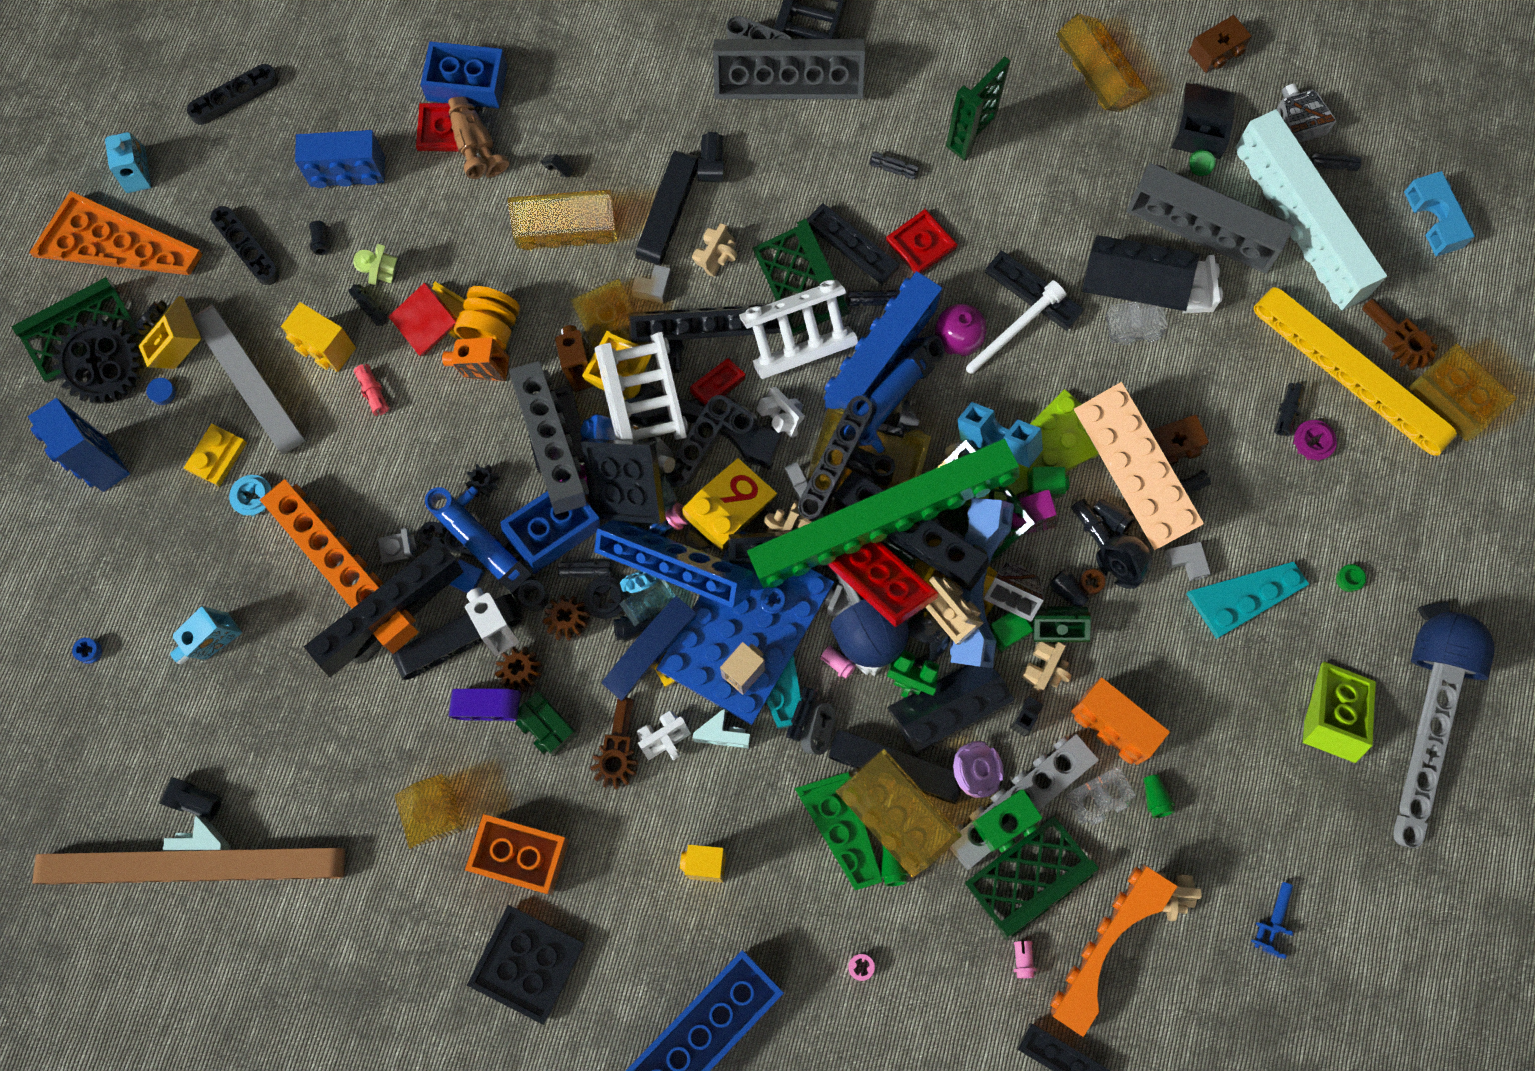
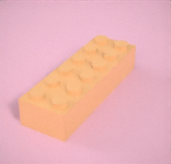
M1122 382L1074 409L1154 550L1204 524Z

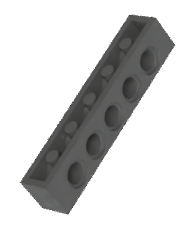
M540 361L509 369L511 381L555 515L587 505L585 495L589 494L585 478L579 479L577 472L581 471L578 457H572L570 450L574 449L570 434L564 435L562 428H566L563 413H557L555 407L559 406L555 390L549 391L548 386L552 385L548 370H542ZM556 456H562L559 459H552ZM569 478L568 481L560 482L561 479Z

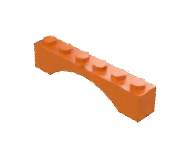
M1142 864L1140 868L1136 866L1127 880L1130 883L1125 893L1122 891L1118 893L1112 903V906L1115 908L1109 918L1103 917L1096 929L1099 934L1095 941H1089L1081 953V956L1084 958L1078 967L1074 965L1065 979L1068 982L1063 992L1058 990L1050 1002V1006L1053 1007L1051 1009L1052 1016L1082 1037L1085 1036L1099 1013L1097 998L1098 979L1109 949L1131 925L1149 915L1162 912L1178 887L1145 864Z

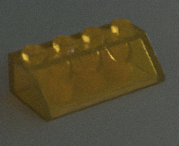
M1077 13L1056 33L1061 41L1059 42L1060 47L1064 52L1070 54L1073 59L1072 65L1084 75L1086 86L1096 93L1099 98L1097 101L1105 111L1120 112L1151 95L1100 19Z
M611 189L508 197L512 234L517 249L533 250L536 247L558 248L561 245L583 246L587 243L609 244L612 241H618L616 212Z
M885 749L881 750L852 773L835 791L912 878L929 867L962 836Z

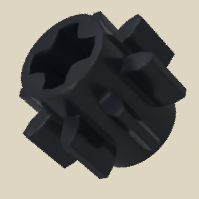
M476 464V469L472 472H467L471 481L465 484L468 489L474 486L478 490L475 497H478L481 493L489 498V493L493 489H499L494 481L500 479L497 473H492V468L489 464L485 468ZM482 478H485V479H484L485 483L480 484V483H481V479H482Z

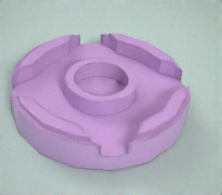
M983 741L969 742L960 747L955 755L953 764L954 775L959 787L967 795L974 798L989 797L996 793L1004 776L1003 764L998 752L994 748L985 745L987 743Z

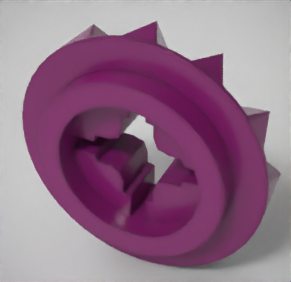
M1309 420L1299 425L1296 429L1293 444L1298 449L1297 454H1302L1306 457V460L1313 459L1318 462L1328 458L1335 451L1337 439L1329 425L1322 421ZM1321 435L1320 441L1317 443L1318 446L1316 444L1312 446L1307 445L1311 438Z

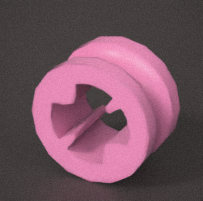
M680 503L674 504L672 509H668L665 512L668 523L676 530H681L684 528V524L688 525L690 523L683 517L684 506Z
M858 954L850 959L848 970L854 979L865 981L873 975L875 965L869 956ZM858 959H862V962L866 960L869 963V966L866 968L868 973L864 976H861V973L857 975L854 972V969L857 967L855 961Z

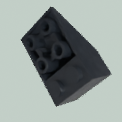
M1186 83L1171 148L1190 153L1206 149L1213 154L1214 158L1221 159L1230 140L1235 94Z

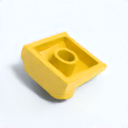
M606 331L599 344L611 343L612 349L615 348L616 351L640 346L613 335L609 331ZM595 352L582 376L586 381L604 390ZM652 354L618 361L616 365L618 375L626 377L644 373ZM641 384L626 387L622 391L624 399L635 397L640 391Z

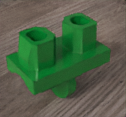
M903 650L900 656L888 665L887 677L894 679L893 685L902 688L901 697L906 698L909 692L919 695L921 691L933 696L937 687L939 665L928 660L925 661L920 669L913 666L915 656Z

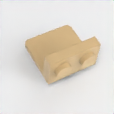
M933 576L929 581L936 588L938 598L927 605L926 608L955 644L960 645L984 623L979 617L981 612L971 601L967 603L961 596L964 592L955 581L949 582L944 577L941 579Z

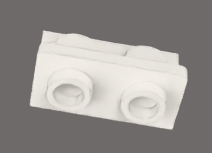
M1208 255L1205 261H1198L1187 310L1182 311L1183 313L1214 312L1222 301L1223 291L1221 287H1218L1220 268L1219 264L1215 263L1214 255Z

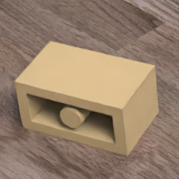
M742 642L720 667L722 677L744 695L765 671L764 654L755 645L750 644L748 647Z

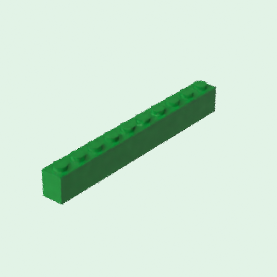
M1004 438L751 548L747 552L763 588H773L781 585L789 577L806 574L810 568L819 564L827 565L842 554L855 553L865 544L880 542L888 534L895 531L902 532L908 530L918 521L923 519L931 520L941 511L948 508L956 509L971 498L984 497L994 488L1009 486L1017 478H1020L1019 465Z

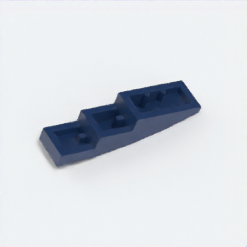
M675 596L634 641L601 684L620 701H623L659 663L661 656L678 639V635L697 616V613L679 597Z

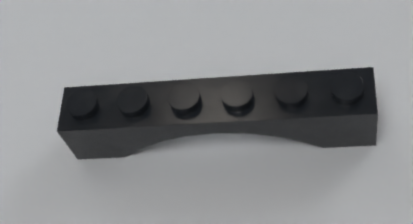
M644 383L641 384L639 393L631 399H625V402L634 403L664 396V393L655 390L652 385ZM677 395L681 415L686 418L687 422L695 424L705 408L704 405L696 400L686 401L680 399ZM667 406L634 413L628 418L629 421L645 427L670 422ZM716 408L717 412L721 415H723L726 412L722 409ZM740 416L738 419L739 426L742 429H746L750 424V419ZM707 422L703 425L713 430L710 423ZM757 425L753 432L745 434L736 433L726 426L721 434L739 450L746 462L769 470L771 469L781 443V433H778L772 426L763 425L762 427Z
M439 541L303 647L319 667L331 678L354 659L367 639L391 616L419 598L444 589L464 572L456 558Z

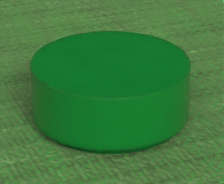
M1206 149L1197 150L1189 158V167L1195 175L1206 176L1213 171L1215 158Z
M1348 564L1337 572L1336 582L1343 591L1356 592L1365 585L1366 574L1360 566Z

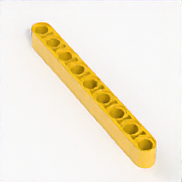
M1276 287L1270 288L1255 304L1254 312L1260 319L1427 453L1434 456L1440 455L1456 437V430L1448 422L1281 289Z

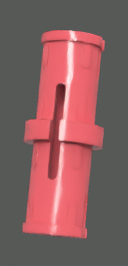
M363 364L357 366L354 369V373L362 387V396L367 398L372 413L375 416H378V411L380 415L388 412L389 406L382 395V386L374 378L370 365L365 364L366 370Z

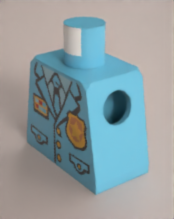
M129 132L106 137L105 144L109 168L124 191L131 193L151 188L145 146Z
M202 606L173 634V638L179 646L170 652V655L180 665L185 663L190 657L205 660L242 634V631L228 612Z

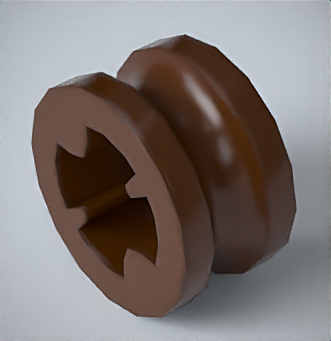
M1090 569L1085 571L1080 577L1079 584L1087 595L1093 596L1098 594L1105 586V577L1100 571ZM1088 576L1092 580H1098V583L1095 585L1098 588L1094 589L1092 585H1086V582L1089 579L1087 578Z

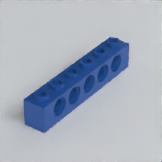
M611 520L597 528L594 551L597 554L732 608L750 597L753 571L624 521Z

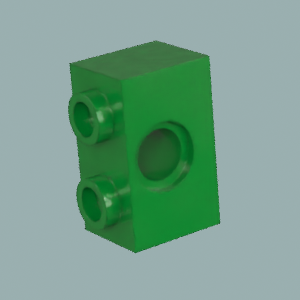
M1021 789L973 821L972 824L991 852L999 849L1002 853L1015 844L1012 838L1021 832L1026 837L1038 829L1039 826L1036 822L1041 820L1042 816L1025 791ZM1004 815H1009L1015 820L1016 825L1013 831L1006 830L1002 826Z

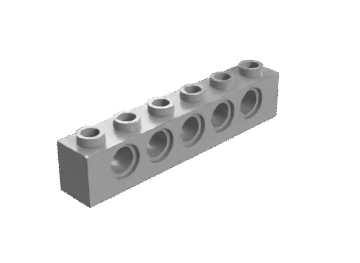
M1077 734L1070 739L1065 735L1053 745L1057 749L1050 756L1046 753L1042 754L1033 762L1036 768L1028 774L1023 770L1011 780L1014 783L1011 789L1007 792L1004 788L999 790L990 798L993 804L987 809H984L981 805L969 815L972 820L965 827L959 824L947 834L951 839L945 844L967 870L971 869L991 852L984 841L976 843L971 839L970 832L972 828H975L972 824L973 821L1021 789L1025 791L1039 811L1099 761ZM1058 757L1067 760L1069 765L1067 771H1061L1056 766V759ZM1036 775H1043L1047 779L1048 785L1046 789H1040L1036 786ZM1005 815L1006 820L1002 826L1006 830L1013 831L1016 825L1015 820L1011 816Z

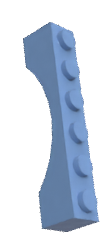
M972 498V503L968 510V532L965 535L964 541L971 546L976 544L982 547L987 552L990 563L997 547L1011 531L1014 504L1003 500ZM987 570L971 592L960 587L964 592L961 596L967 603L971 601L980 610L981 614L979 617L984 623L960 645L955 644L954 641L950 646L952 663L993 668L996 639L990 630L983 601L984 581Z

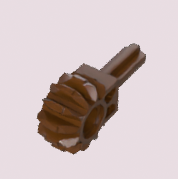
M1371 299L1364 304L1362 310L1388 334L1382 342L1389 348V351L1395 353L1392 356V360L1399 359L1401 361L1399 368L1407 364L1410 371L1416 367L1421 369L1435 358L1436 354L1434 352L1439 345L1432 343L1435 340V336H1428L1426 334L1427 328L1419 331L1418 326L1413 324L1408 318L1399 323L1375 299Z
M628 697L623 701L617 699L611 735L605 734L604 744L599 747L603 755L593 754L592 756L593 760L599 762V764L590 766L592 771L598 772L594 779L596 782L604 779L603 787L606 789L613 781L615 790H619V781L622 780L628 786L630 781L626 776H637V772L630 769V767L638 766L639 762L638 760L631 759L635 752L632 749L633 741L628 737L633 699ZM613 759H619L622 762V766L617 772L608 771V764Z

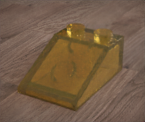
M619 278L612 279L569 299L594 352L595 347L599 346L606 331L631 342L628 313L634 311ZM638 342L635 344L641 346L648 344V342Z

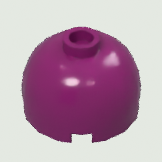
M966 303L947 307L939 315L935 325V336L942 339L945 352L950 355L954 353L968 356L975 353L983 345L987 333L986 320L982 312Z

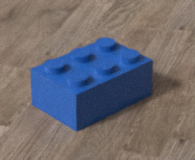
M429 41L420 84L426 100L448 103V100L453 97H466L468 103L473 106L500 109L508 66L503 49Z
M373 130L296 134L295 162L310 187L324 188L333 185L348 187L352 184L375 185L376 183H385V155Z
M547 491L500 523L504 537L531 572L535 574L595 534L597 528L600 527V518L587 502L585 506L555 515Z

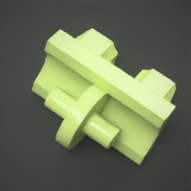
M377 244L375 255L369 250H360L354 256L353 263L355 268L360 272H369L368 283L375 286L378 279L391 283L395 273L397 257L384 253V245Z

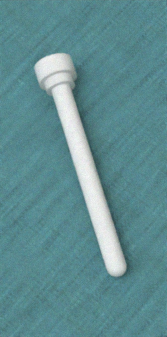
M1052 280L1044 288L1043 296L967 365V372L970 374L975 373L1049 304L1059 303L1066 296L1064 289L1056 281Z

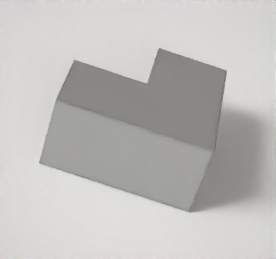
M655 265L651 279L635 276L631 289L632 296L663 304L671 279V269Z
M1201 542L1170 548L1164 553L1169 569L1181 566L1186 567L1189 581L1204 579L1210 575Z

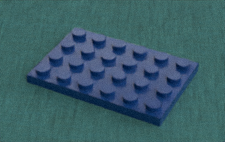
M729 548L722 560L729 562ZM752 563L735 564L754 572L750 597L732 608L700 595L692 608L697 613V616L678 635V639L667 650L656 670L753 725L834 585V581L812 569L802 576L789 577L781 585L776 586V588L784 593L785 606L779 613L769 614L761 607L760 598L762 592L770 587L763 588ZM773 594L771 598L766 597L765 601H768L769 607H773L775 603L779 604L781 600H777L776 594ZM742 642L748 647L750 644L755 645L764 654L765 671L744 695L722 677L720 670L723 663Z

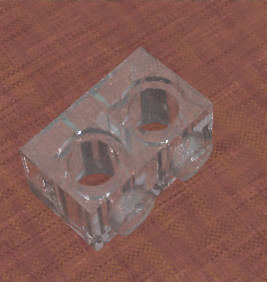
M1120 766L1065 794L1081 825L1090 822L1091 826L1107 819L1104 814L1114 808L1115 812L1118 813L1131 806L1129 800L1136 797ZM1110 784L1118 787L1120 791L1118 799H1114L1109 795L1108 786ZM1085 797H1090L1094 800L1096 807L1093 812L1085 809L1083 805Z

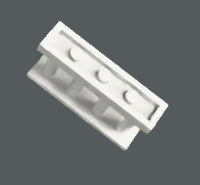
M838 280L824 281L818 287L762 307H751L745 313L739 314L741 321L747 329L753 327L761 356L752 361L761 379L857 345L856 334L849 326H843L836 297L845 294L846 291ZM826 301L833 330L830 333L819 335L812 305ZM802 309L809 339L795 344L787 314ZM777 318L785 347L783 350L771 353L763 323Z
M662 332L651 335L652 343L617 351L615 348L612 349L611 343L595 347L616 440L637 441L672 432L675 440L687 437L688 424L686 418L681 415L667 355L670 352L667 338H663ZM655 354L658 370L626 377L618 375L616 368L618 361ZM661 380L664 396L634 403L624 402L622 391L626 387ZM667 406L670 422L637 430L630 427L628 418L631 417V414Z

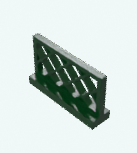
M1005 56L972 90L963 85L957 91L946 147L964 161L971 155L975 138L997 115L1011 62Z
M806 218L797 222V227L752 248L776 301L782 299L785 290L797 294L804 292L808 279L817 281L819 284L827 280L835 281ZM797 236L799 244L796 251L784 248L788 239ZM769 248L777 250L773 262L764 260L760 253ZM782 252L794 256L789 267L777 264ZM798 257L809 261L806 273L794 269ZM775 268L787 272L783 284L772 280ZM791 274L804 277L799 289L787 285ZM843 295L837 296L842 318L850 313ZM817 304L812 305L817 325L831 319L829 312L822 315L815 313L814 310ZM795 312L788 315L793 337L807 330L806 323L794 328L791 320Z
M107 277L11 326L16 336L20 337L44 382L49 383L61 373L59 370H54L48 374L45 369L47 358H52V355H54L49 353L53 340L63 342L60 337L55 336L58 326L62 324L70 325L71 329L76 331L81 314L85 312L95 313L93 321L96 323V326L100 315L112 318L111 322L116 324L118 320L128 322L131 330L125 333V335L131 334L134 337L139 335L135 332L138 327L135 326L136 323L119 295L120 292L116 285ZM114 298L117 303L114 314L103 312L104 303ZM39 336L47 338L43 351L35 350L30 341ZM113 341L106 343L105 352L114 348ZM86 345L81 346L83 347L81 357L87 352Z
M969 439L965 440L938 467L961 458V454L966 449L970 453L978 449ZM999 486L989 492V499L994 500L995 492H1003L1007 497V502L1014 504L1016 508L1013 509V513H1020L1027 523L1020 529L1011 528V531L1005 537L1004 543L999 548L997 547L989 564L996 562L1003 556L1002 553L1037 523L1008 486ZM971 503L970 505L963 504L956 509L948 508L941 511L964 539L969 526L967 508L971 506Z
M1053 816L1034 832L968 879L964 884L1000 930V934L1007 942L1094 877L1099 868L1093 860H1089L1057 818ZM1054 826L1061 835L1060 845L1044 843V832ZM1040 835V841H1039V842L1033 841L1035 838H1037V837ZM1065 840L1069 846H1063V841ZM1026 845L1038 846L1037 862L1020 859L1021 849ZM1042 847L1059 850L1057 865L1041 862ZM1062 850L1074 852L1081 862L1074 867L1062 866ZM1018 852L1017 858H1010ZM1004 861L1017 863L1015 878L998 876L999 865ZM1020 864L1037 866L1035 882L1018 879ZM1040 867L1056 869V881L1052 884L1038 882ZM995 869V875L988 874ZM1060 870L1068 871L1060 877ZM982 878L994 880L992 895L980 894L973 884ZM997 881L1014 883L1012 899L995 896ZM1017 884L1034 886L1033 898L1029 901L1016 899ZM1038 887L1045 888L1037 894ZM985 899L992 900L991 907L988 905ZM995 901L1012 903L1011 914L1002 921L994 912ZM1015 904L1022 905L1020 908L1014 911Z

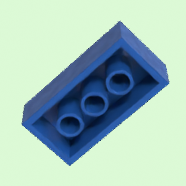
M57 397L27 416L33 424V427L30 428L32 433L39 441H44L47 445L44 451L53 462L58 461L66 471L71 470L79 480L83 478L91 488L95 486L102 492H105L130 475V472L105 435Z

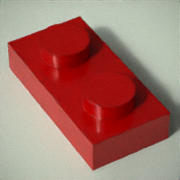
M727 358L691 385L690 393L706 406L712 397L726 395L745 380L746 374Z

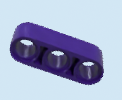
M452 689L448 717L465 721H517L521 692L511 689Z

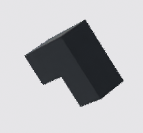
M1028 696L1011 724L1010 729L1025 737L1033 728L1044 705Z

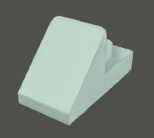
M725 709L721 710L693 733L694 742L749 749L750 734L745 733V729L729 727L728 731H724Z
M196 815L193 833H175V838H164L163 850H230L231 846L208 819Z

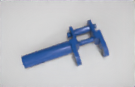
M1282 882L1271 917V924L1268 926L1265 921H1262V923L1256 922V925L1259 927L1256 940L1251 939L1250 942L1255 944V948L1259 949V946L1263 947V952L1286 960L1287 955L1280 954L1272 946L1276 933L1281 932L1290 936L1294 934L1293 931H1288L1282 927L1293 885ZM1265 930L1271 932L1268 944L1262 942Z

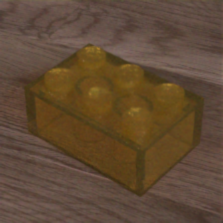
M1458 343L1451 347L1409 386L1419 398L1448 422L1467 442L1481 433L1517 399Z

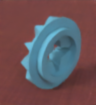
M247 475L238 479L230 490L229 500L231 506L243 516L250 515L255 517V514L265 512L266 507L260 499H252L249 502V499L243 493L252 494L255 490V493L261 499L272 490L270 483L258 475Z
M637 571L622 579L620 585L622 591L634 593L658 583L659 578L642 571Z

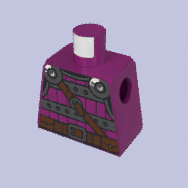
M1049 490L1019 499L1037 521L1024 535L1056 527L1057 514ZM1013 513L1011 528L1020 529L1027 523L1024 518H1018L1021 516L1020 513Z

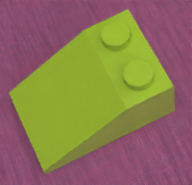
M1323 661L1305 717L1302 743L1356 763L1373 746L1376 681Z

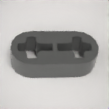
M816 702L812 704V710L803 730L801 745L807 754L822 755L829 746L835 721V710L829 703Z

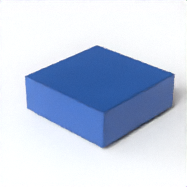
M459 559L458 563L464 573L449 585L467 594L472 589L477 588L485 572Z

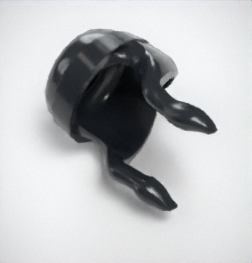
M929 611L921 612L910 618V621L907 623L909 629L908 636L924 642L930 647L929 653L915 658L913 666L916 667L923 666L925 661L928 660L935 662L945 652L951 639Z

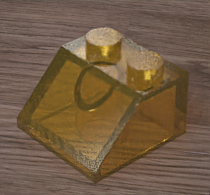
M439 774L418 781L394 795L409 849L464 831L451 782L446 775Z

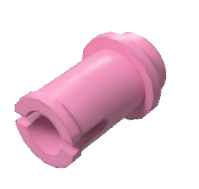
M832 645L828 646L820 657L822 661L838 672L839 677L843 676L847 679L856 668V665L851 660L844 657Z
M1021 941L1014 942L1016 957L1014 973H1017V978L1019 979L1035 978L1034 972H1037V968H1034L1032 941H1024L1025 954H1023Z

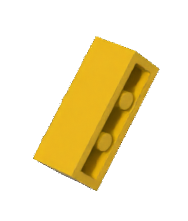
M688 845L687 851H682L680 869L691 880L723 883L726 860L725 850L719 847Z

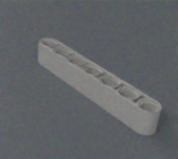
M211 304L192 316L198 331L280 453L284 456L306 441L217 308Z

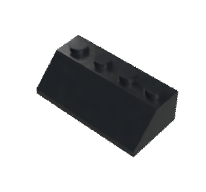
M1096 235L1082 292L1186 311L1200 253Z
M967 665L938 680L933 696L922 691L919 695L913 693L888 706L887 709L912 755L916 756L1007 708L1015 700L1001 675L994 668Z

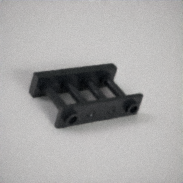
M783 0L774 29L788 36L794 35L806 39H839L840 34L837 32L847 0H830L838 2L835 13L800 5L798 0ZM798 14L831 22L829 33L793 25V22H791L792 16H797Z

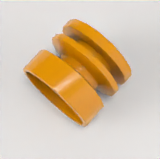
M483 286L470 287L467 292V299L463 303L466 311L459 313L454 332L462 339L493 338L505 350L511 337V329L509 327L515 325L516 316L520 312V305L516 300L498 290Z

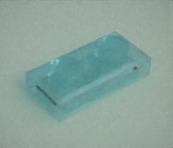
M659 579L655 585L638 591L624 599L620 606L633 625L637 626L662 611L676 595L666 581Z

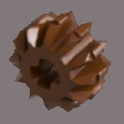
M561 595V603L557 604L554 599H551L550 603L553 609H544V613L549 617L544 618L543 623L549 626L547 628L549 635L556 633L555 638L560 641L565 634L567 641H572V633L575 632L578 637H581L582 633L579 628H588L589 625L584 620L589 618L590 614L588 611H583L586 606L585 603H577L575 596L570 597L567 602L565 595ZM566 614L570 616L571 620L566 622L561 617Z
M513 646L511 648V655H508L507 652L501 653L505 661H496V665L502 669L495 672V676L502 678L500 682L502 687L509 685V689L517 690L519 685L521 692L524 693L527 690V683L533 688L536 686V683L532 680L533 677H542V674L536 670L542 667L541 661H535L538 656L536 652L533 651L528 654L526 646H523L520 652ZM522 665L524 671H518L516 674L513 669L519 668Z

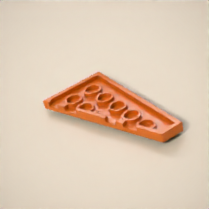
M72 191L69 192L29 252L35 258L190 275L203 255L200 250Z

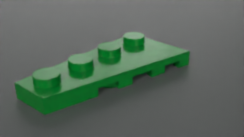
M846 772L794 788L854 891L882 883L849 773Z

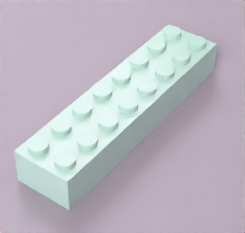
M1277 109L1250 121L1235 147L1237 155L1241 160H1244L1250 170L1251 177L1257 180L1265 198L1272 203L1278 218H1282L1294 226L1290 233L1291 238L1298 243L1303 251L1304 258L1315 269L1317 278L1328 289L1332 301L1343 311L1367 299L1387 277L1386 273Z

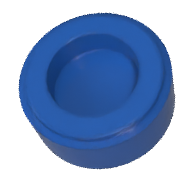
M165 378L152 380L146 390L148 398L157 405L170 403L176 395L175 386Z

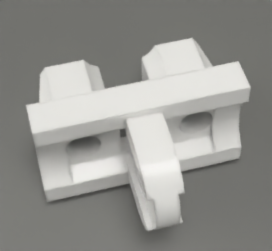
M777 387L770 388L767 397L761 398L756 408L761 416L769 415L773 419L772 426L778 433L785 431L790 437L797 436L798 426L805 417L801 412L803 404L796 398L788 399ZM781 408L785 411V413H779Z
M668 711L660 718L664 726L663 728L654 732L650 725H646L637 731L640 740L638 744L648 761L665 750L668 751L672 760L677 759L680 755L674 745L691 735L682 717L678 718L672 711Z

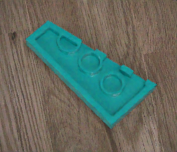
M1290 562L1194 589L1186 594L1215 638L1218 639L1305 588L1309 583L1296 564Z
M794 655L766 701L778 729L792 726L791 720L798 701H801Z

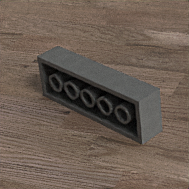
M714 39V99H863L864 39Z
M1150 162L1126 212L1265 274L1281 254L1294 227L1282 218L1268 215L1257 207H1250L1239 202L1234 197L1225 196L1214 191L1209 186H1202L1191 181L1186 176L1177 175L1161 165H1155Z

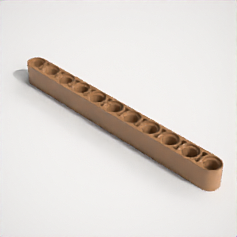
M307 848L36 854L32 884L344 878L345 849Z

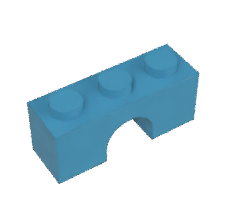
M1442 171L1414 179L1404 191L1414 213L1430 211L1439 219V222L1435 223L1425 235L1436 257L1464 248L1475 237L1472 226L1467 222L1462 212L1461 204L1456 200L1451 190V185Z
M971 402L957 419L960 441L964 442L969 439L975 447L981 449L1005 438L1017 463L1028 468L1043 450L1041 428L1017 419L1010 430L997 422L994 410Z

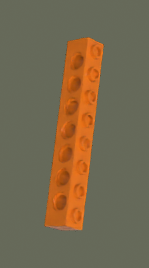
M284 479L263 496L260 501L347 604L354 608L384 583L374 572L368 574L365 570L368 564L358 554L353 556L349 552L353 547L343 536L336 537L334 534L337 531L335 526L327 518L322 520L319 517L322 511L312 501L307 503L303 499L307 494L297 483L292 486ZM341 560H343L342 564L339 565V566H337V564H338ZM359 578L358 582L352 585L353 581ZM404 609L391 616L373 634L386 649L394 654L419 631L413 626V623L416 621L415 618Z

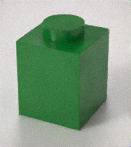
M1032 467L1027 471L1028 496L1049 490L1051 498H1060L1069 489V476L1065 475V467Z
M1011 612L989 626L996 639V646L1001 653L1024 640L1033 632L1031 621Z

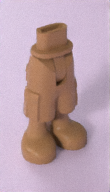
M453 97L449 99L448 103L451 108L449 115L451 117L454 138L459 153L466 156L467 160L464 164L466 176L471 179H480L485 173L487 178H491L504 172L509 167L508 158L502 154L493 155L490 149L493 147L492 138L475 111L474 106L468 103L466 97Z

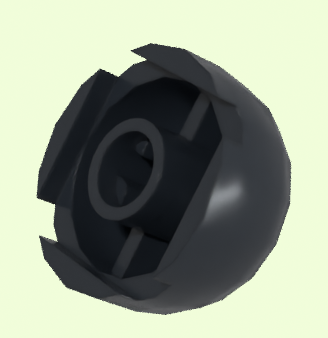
M1129 534L1113 536L1100 547L1096 554L1097 563L1101 571L1106 576L1108 572L1112 573L1118 579L1114 583L1126 589L1138 587L1150 574L1153 564L1152 554L1146 543Z

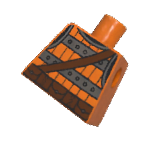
M493 338L457 339L453 351L443 352L442 362L444 366L455 367L466 378L506 381L510 357Z

